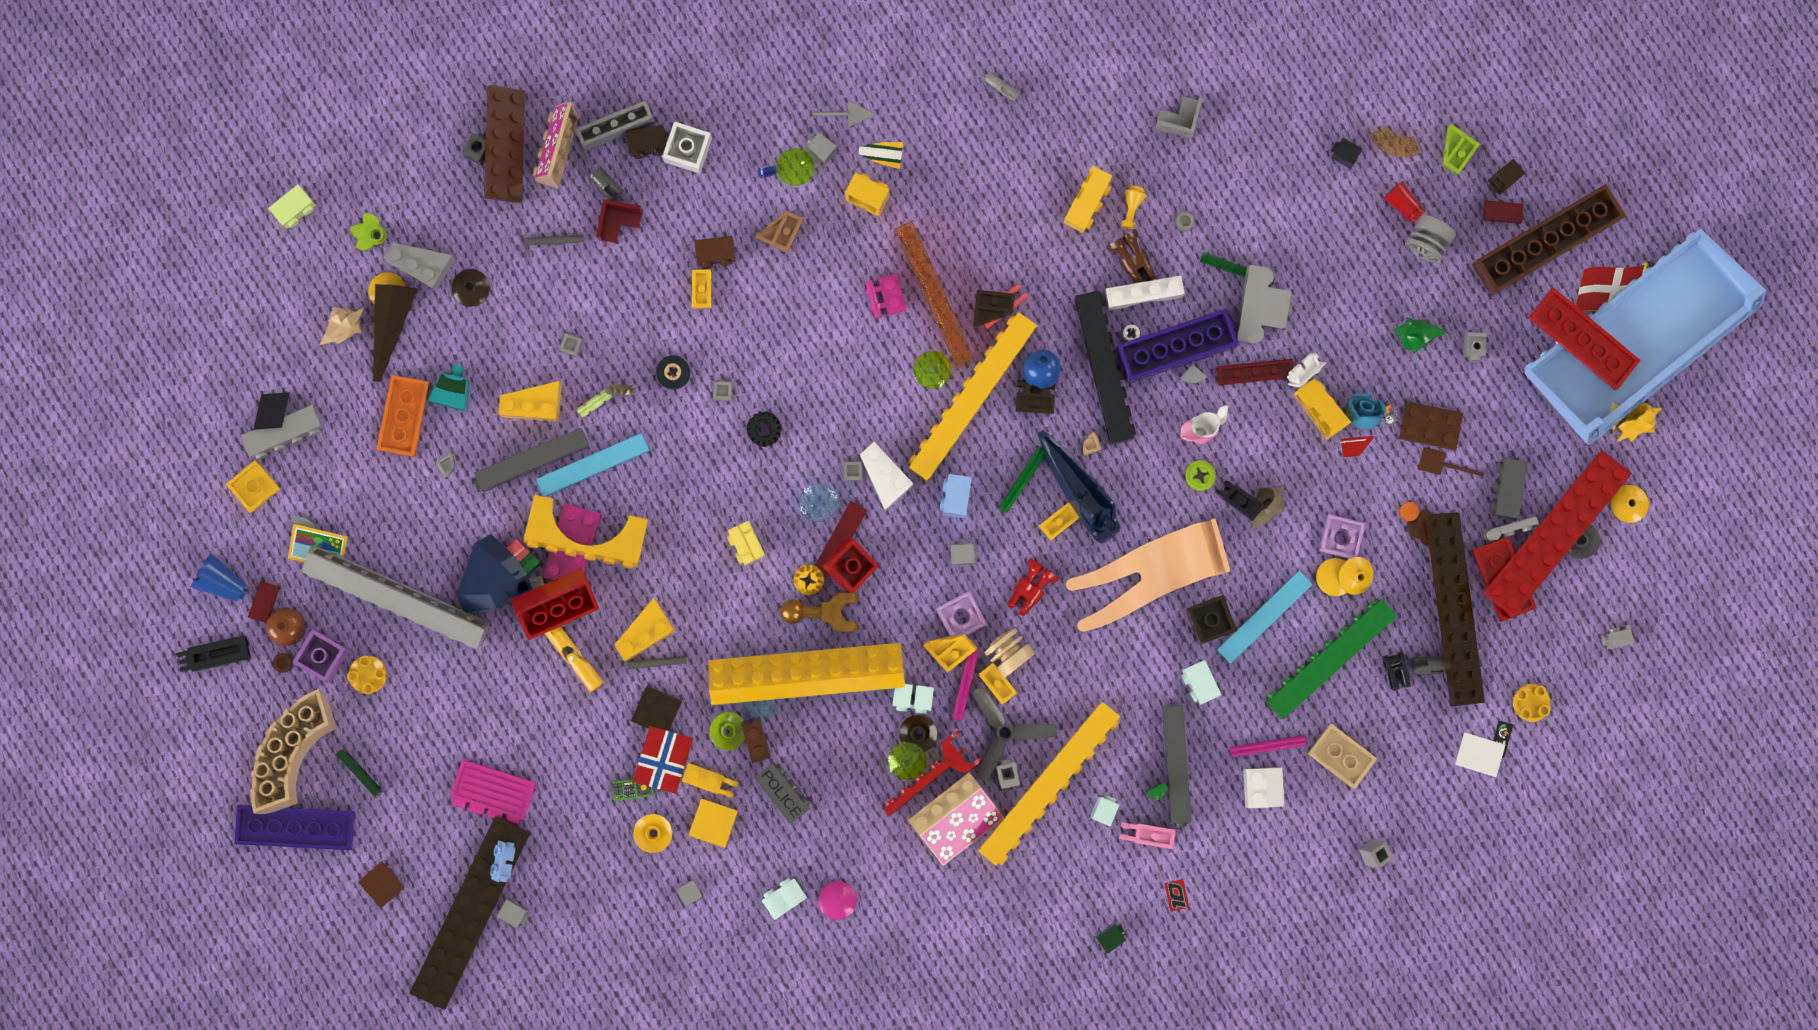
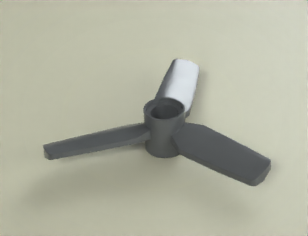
M980 687L973 692V696L988 722L997 729V738L990 743L976 774L981 780L987 781L1005 751L1006 741L1011 740L1013 737L1018 740L1056 736L1057 728L1055 724H1019L1013 728L1008 724H1004L1002 713L985 689ZM1003 727L1010 730V736L1006 739L1002 738L999 734L1000 729Z

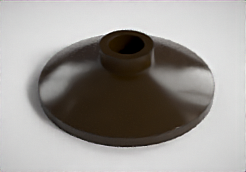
M467 269L460 272L452 283L454 298L460 304L468 307L478 306L483 303L490 292V284L487 277L475 269ZM468 284H473V288L471 290H467L466 287Z
M913 715L902 722L899 729V739L907 750L922 753L931 749L936 743L938 732L936 725L930 718L923 715ZM920 729L922 734L917 735L915 730Z

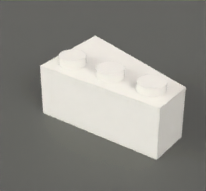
M875 442L860 454L861 460L886 512L913 487V483Z

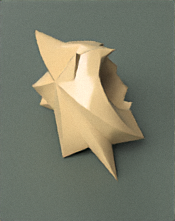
M333 306L330 319L328 320L329 324L319 345L331 342L339 344L356 333H361L360 316L363 308L354 312L348 307L338 308Z

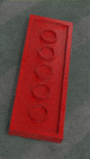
M1555 288L1549 290L1528 317L1613 390L1619 389L1641 361Z

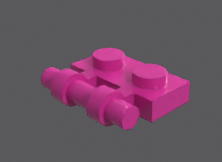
M897 274L878 278L880 286L874 287L873 280L865 282L867 287L866 294L871 301L870 309L871 312H874L875 319L882 317V309L887 310L888 316L906 311ZM882 292L884 302L879 303L876 294Z

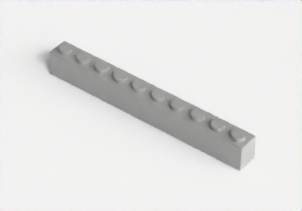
M314 546L307 553L302 572L309 577L324 581L329 586L340 588L343 592L358 596L363 601L374 603L381 609L390 610L397 616L406 617L415 624L424 625L434 632L447 635L448 638L465 643L470 648L478 649L484 642L490 622L318 546Z

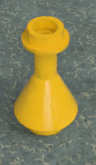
M1130 185L1129 189L1125 190L1128 211L1126 220L1121 221L1123 228L1133 229L1136 226V223L1133 222L1135 211L1147 197L1144 193L1145 189L1142 187Z

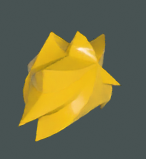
M1646 403L1639 405L1617 426L1622 432L1616 442L1626 438L1633 442L1639 434L1655 433V417L1662 408H1653Z

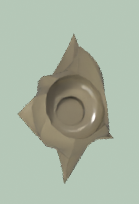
M1286 484L1278 487L1258 488L1255 499L1260 501L1265 508L1253 520L1251 531L1262 523L1266 525L1270 519L1285 511L1282 492Z

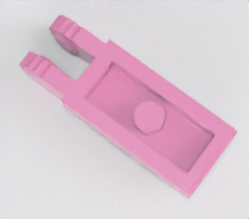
M1121 823V827L1136 829L1135 837L1120 834L1119 839L1173 849L1176 830L1138 823L1137 825Z

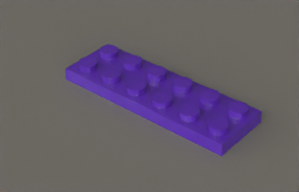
M237 805L234 844L352 850L355 811L284 808L267 814H254L252 806Z

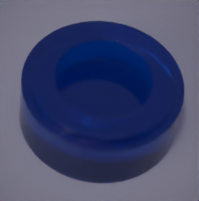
M776 166L759 169L757 172L760 178L776 175L777 170Z

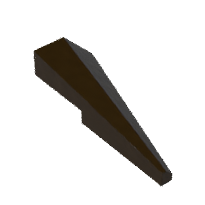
M375 284L374 382H382L384 371L388 367L391 354L405 325L407 314L411 310L413 299L417 295V288Z

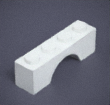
M1181 276L1107 288L1104 292L1108 311L1127 308L1143 302L1179 299L1185 294Z

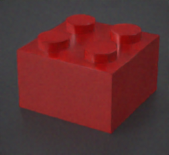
M847 538L824 561L821 567L846 593H854L879 565L854 539Z

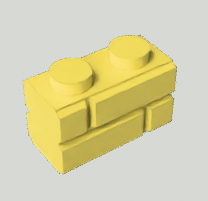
M749 521L728 530L729 535L726 537L731 547L735 545L738 551L735 553L739 564L744 563L747 566L766 557Z

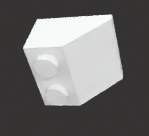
M1282 768L1243 769L1245 808L1284 806Z

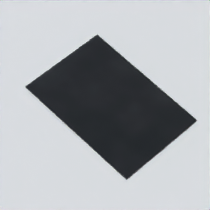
M290 392L261 394L253 430L282 428Z

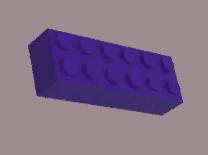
M1223 309L1118 344L1116 351L1126 380L1130 384L1234 349L1239 343L1227 309Z

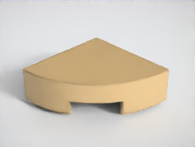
M1096 432L1091 433L1083 443V456L1102 450Z

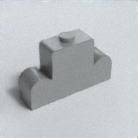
M1247 265L1236 330L1237 341L1258 343L1264 337V330L1261 326L1283 329L1286 327L1287 317L1291 316V291L1268 287L1273 282L1274 274L1267 267Z

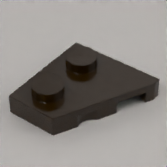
M977 290L973 327H978L1013 314L1015 294Z

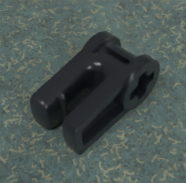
M1402 651L1397 652L1393 656H1382L1383 665L1392 691L1399 690L1396 670L1399 671V679H1401L1403 687H1411L1406 660Z

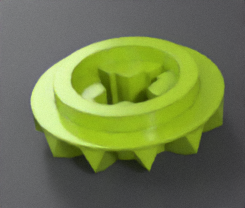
M1195 461L1186 469V482L1190 488L1196 491H1205L1215 482V469L1206 461ZM1198 469L1201 473H1208L1203 477V484L1200 479H1193L1198 474Z

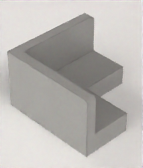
M1183 96L1178 114L1160 109L1155 129L1192 138L1203 98L1199 97L1198 100Z

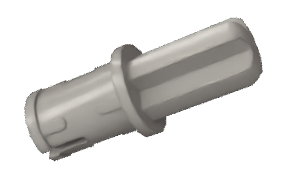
M991 71L984 79V82L995 88L997 93H1002L1012 101H1015L1020 94L1019 91L1007 84L1006 80L1003 81Z

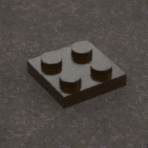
M646 686L631 721L648 729L650 726L669 731L682 701Z

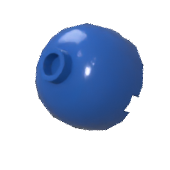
M1043 349L1036 350L1025 359L1022 373L1029 385L1038 386L1040 389L1050 388L1057 383L1060 377L1061 365L1054 353Z

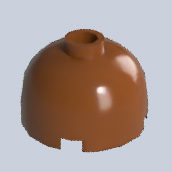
M281 608L271 613L267 619L266 630L270 639L276 644L291 646L301 641L305 635L306 623L302 614L297 610Z

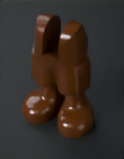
M1137 229L1122 237L1133 253L1132 256L1129 255L1121 238L1109 244L1106 248L1109 252H1117L1123 259L1120 265L1124 271L1130 275L1134 283H1141L1143 280L1139 272L1142 270L1150 281L1156 277L1145 249L1140 250L1137 238L1139 233Z

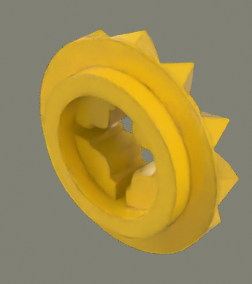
M807 564L801 566L793 576L797 591L804 595H813L819 592L824 584L822 571L814 565ZM811 572V579L815 582H811L806 587V581L801 578H806Z

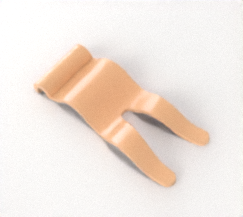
M1216 518L1190 525L1160 537L1098 570L1069 579L1066 582V588L1073 591L1112 582L1136 572L1141 575L1140 582L1098 612L1080 620L1077 624L1079 631L1085 632L1107 625L1169 592L1208 577L1230 572Z

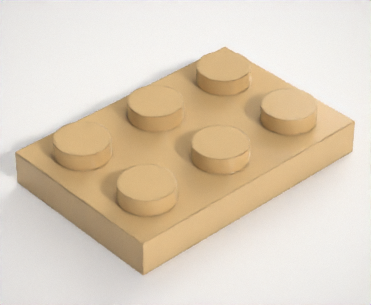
M1332 723L1327 726L1307 753L1354 790L1377 760L1375 756Z

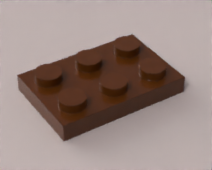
M1407 401L1399 439L1455 451L1457 449L1463 413Z

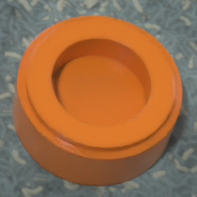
M1406 502L1401 505L1399 515L1404 521H1413L1419 515V508L1413 502Z

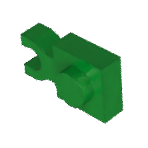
M1163 782L1148 789L1146 793L1149 798L1154 797L1157 800L1166 795L1165 791L1168 788Z

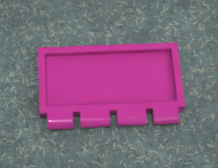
M462 759L450 797H453V806L465 809L468 802L470 803L469 811L484 815L487 808L488 817L495 818L497 816L503 819L504 814H506V821L519 826L520 820H525L536 782Z

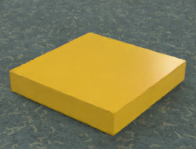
M254 460L226 483L249 513H253L280 490V487L257 460Z
M701 798L689 836L726 848L738 811Z

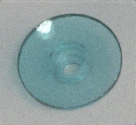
M813 484L801 493L799 507L802 514L808 520L823 522L831 518L835 513L837 497L830 487L824 484ZM820 500L822 505L816 507L815 501Z

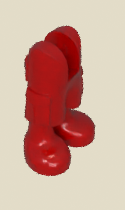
M1032 558L1027 562L1029 572L1026 578L1019 579L1007 605L1010 609H1013L1020 598L1026 603L1018 613L1021 616H1025L1034 604L1036 605L1045 594L1042 589L1048 583H1056L1060 578L1045 568L1036 585H1032L1036 576L1044 568Z

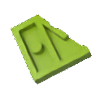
M1451 123L1447 127L1442 166L1458 176L1480 144Z

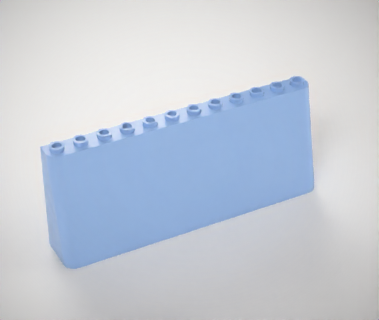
M1700 229L1696 233H1690L1682 244L1674 246L1670 254L1667 256L1663 255L1652 268L1648 267L1639 279H1633L1624 291H1618L1609 303H1603L1599 307V311L1594 315H1588L1641 360L1618 390H1613L1557 342L1550 350L1546 349L1538 360L1531 361L1525 367V375L1587 445H1590L1755 313L1764 302L1766 289ZM1611 403L1618 404V407L1610 413Z

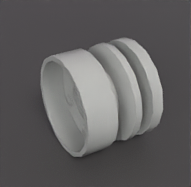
M1422 215L1415 225L1417 232L1410 234V238L1406 240L1405 246L1419 258L1439 264L1442 256L1446 254L1444 247L1451 245L1456 232L1441 220L1428 215Z

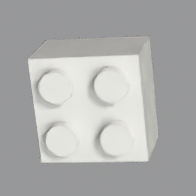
M674 122L662 156L664 162L700 174L712 140L711 133Z

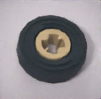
M670 355L664 357L656 367V376L663 387L676 390L687 384L690 378V368L683 358ZM670 368H673L674 370L676 368L678 369V371L676 372V377H673L672 375L670 377L668 375L670 373Z

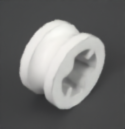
M1135 325L1126 326L1122 334L1124 340L1130 341L1139 338V328ZM1128 329L1136 331L1134 334L1135 338H1132V336L1131 338L1127 337Z

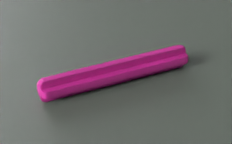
M978 646L966 659L952 716L955 720L960 721L963 719L980 649Z
M1302 735L1230 747L1231 757L1305 746L1306 738Z

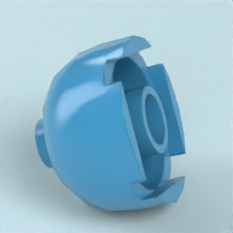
M1366 393L1352 395L1346 406V416L1352 422L1350 424L1362 430H1370L1379 425L1386 411L1385 405L1381 400L1377 399L1376 401L1372 399V395Z

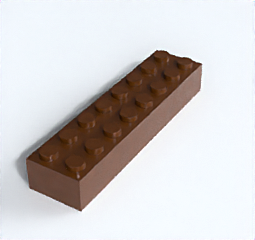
M1607 184L1477 259L1472 263V266L1489 294L1493 296L1621 221L1626 215Z

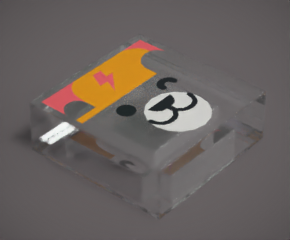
M1391 403L1385 406L1386 411L1380 422L1382 429L1400 420Z

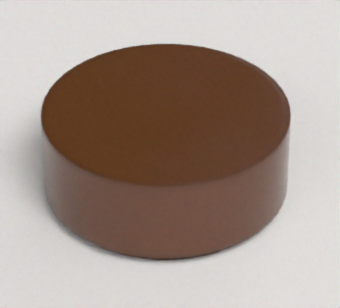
M278 654L273 659V667L278 672L286 673L292 669L293 659L288 654Z

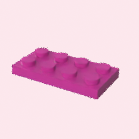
M564 503L557 527L571 541L581 545L593 546L602 514ZM563 551L550 552L542 577L555 580L580 568L585 573L588 560L581 555H576L575 557L568 556Z

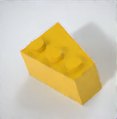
M1314 378L1293 393L1326 440L1352 423L1337 406L1334 399L1328 395L1324 385L1319 380L1317 381Z

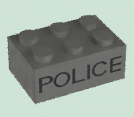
M772 763L758 774L755 780L787 821L792 824L810 809L808 805L811 803L804 795L800 796L797 793L798 787L792 779L789 781L784 776L786 771L780 764L776 766L775 763Z

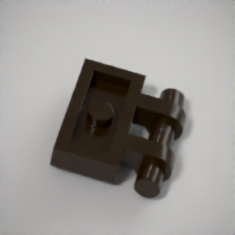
M1017 380V387L1024 388V393L1017 392L1015 412L1054 414L1055 395L1047 393L1048 389L1055 390V385L1050 388L1041 389V394L1030 393L1031 388H1040L1035 385H1029L1026 380Z

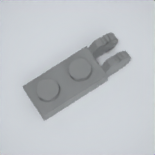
M1536 516L1486 530L1483 533V538L1487 542L1499 539L1501 534L1507 537L1514 535L1515 530L1521 528L1522 532L1534 529L1533 525L1539 523Z

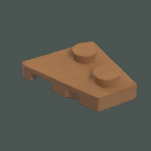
M786 210L779 218L768 224L760 233H757L754 238L788 254L804 218Z

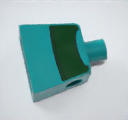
M453 364L450 375L441 373L429 397V402L467 412L470 381L462 378L464 367Z

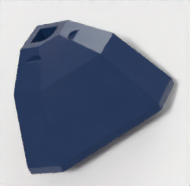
M490 534L474 543L457 596L463 611L472 612L495 609L511 603L510 599L533 590L526 572L515 556Z

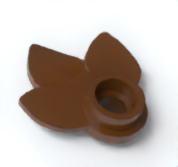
M1424 509L1419 515L1418 522H1407V528L1412 537L1420 539L1425 546L1429 547L1425 515L1432 513Z

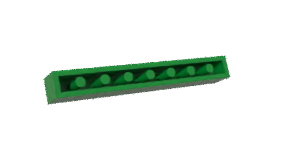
M1374 599L1366 606L1368 610L1364 614L1358 613L1352 619L1354 623L1349 627L1345 625L1338 631L1340 635L1335 640L1331 638L1324 644L1326 647L1321 652L1316 651L1310 656L1311 661L1307 665L1303 663L1295 670L1297 674L1294 677L1288 676L1281 683L1282 687L1278 691L1274 689L1267 695L1268 700L1265 703L1280 719H1284L1397 617L1382 599L1378 601Z

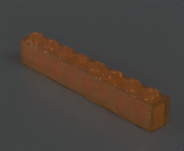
M913 221L896 227L895 234L956 370L973 363L974 357Z

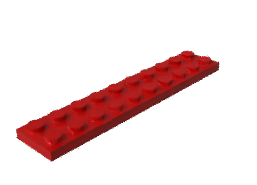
M1601 450L1482 594L1514 618L1632 473Z

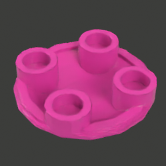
M833 881L826 884L822 888L818 899L820 910L825 916L837 920L846 918L853 913L857 902L854 889L843 881Z

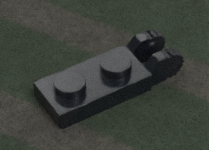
M1227 480L1223 484L1230 492L1225 494L1219 489L1215 492L1227 504L1251 521L1265 508L1260 501Z

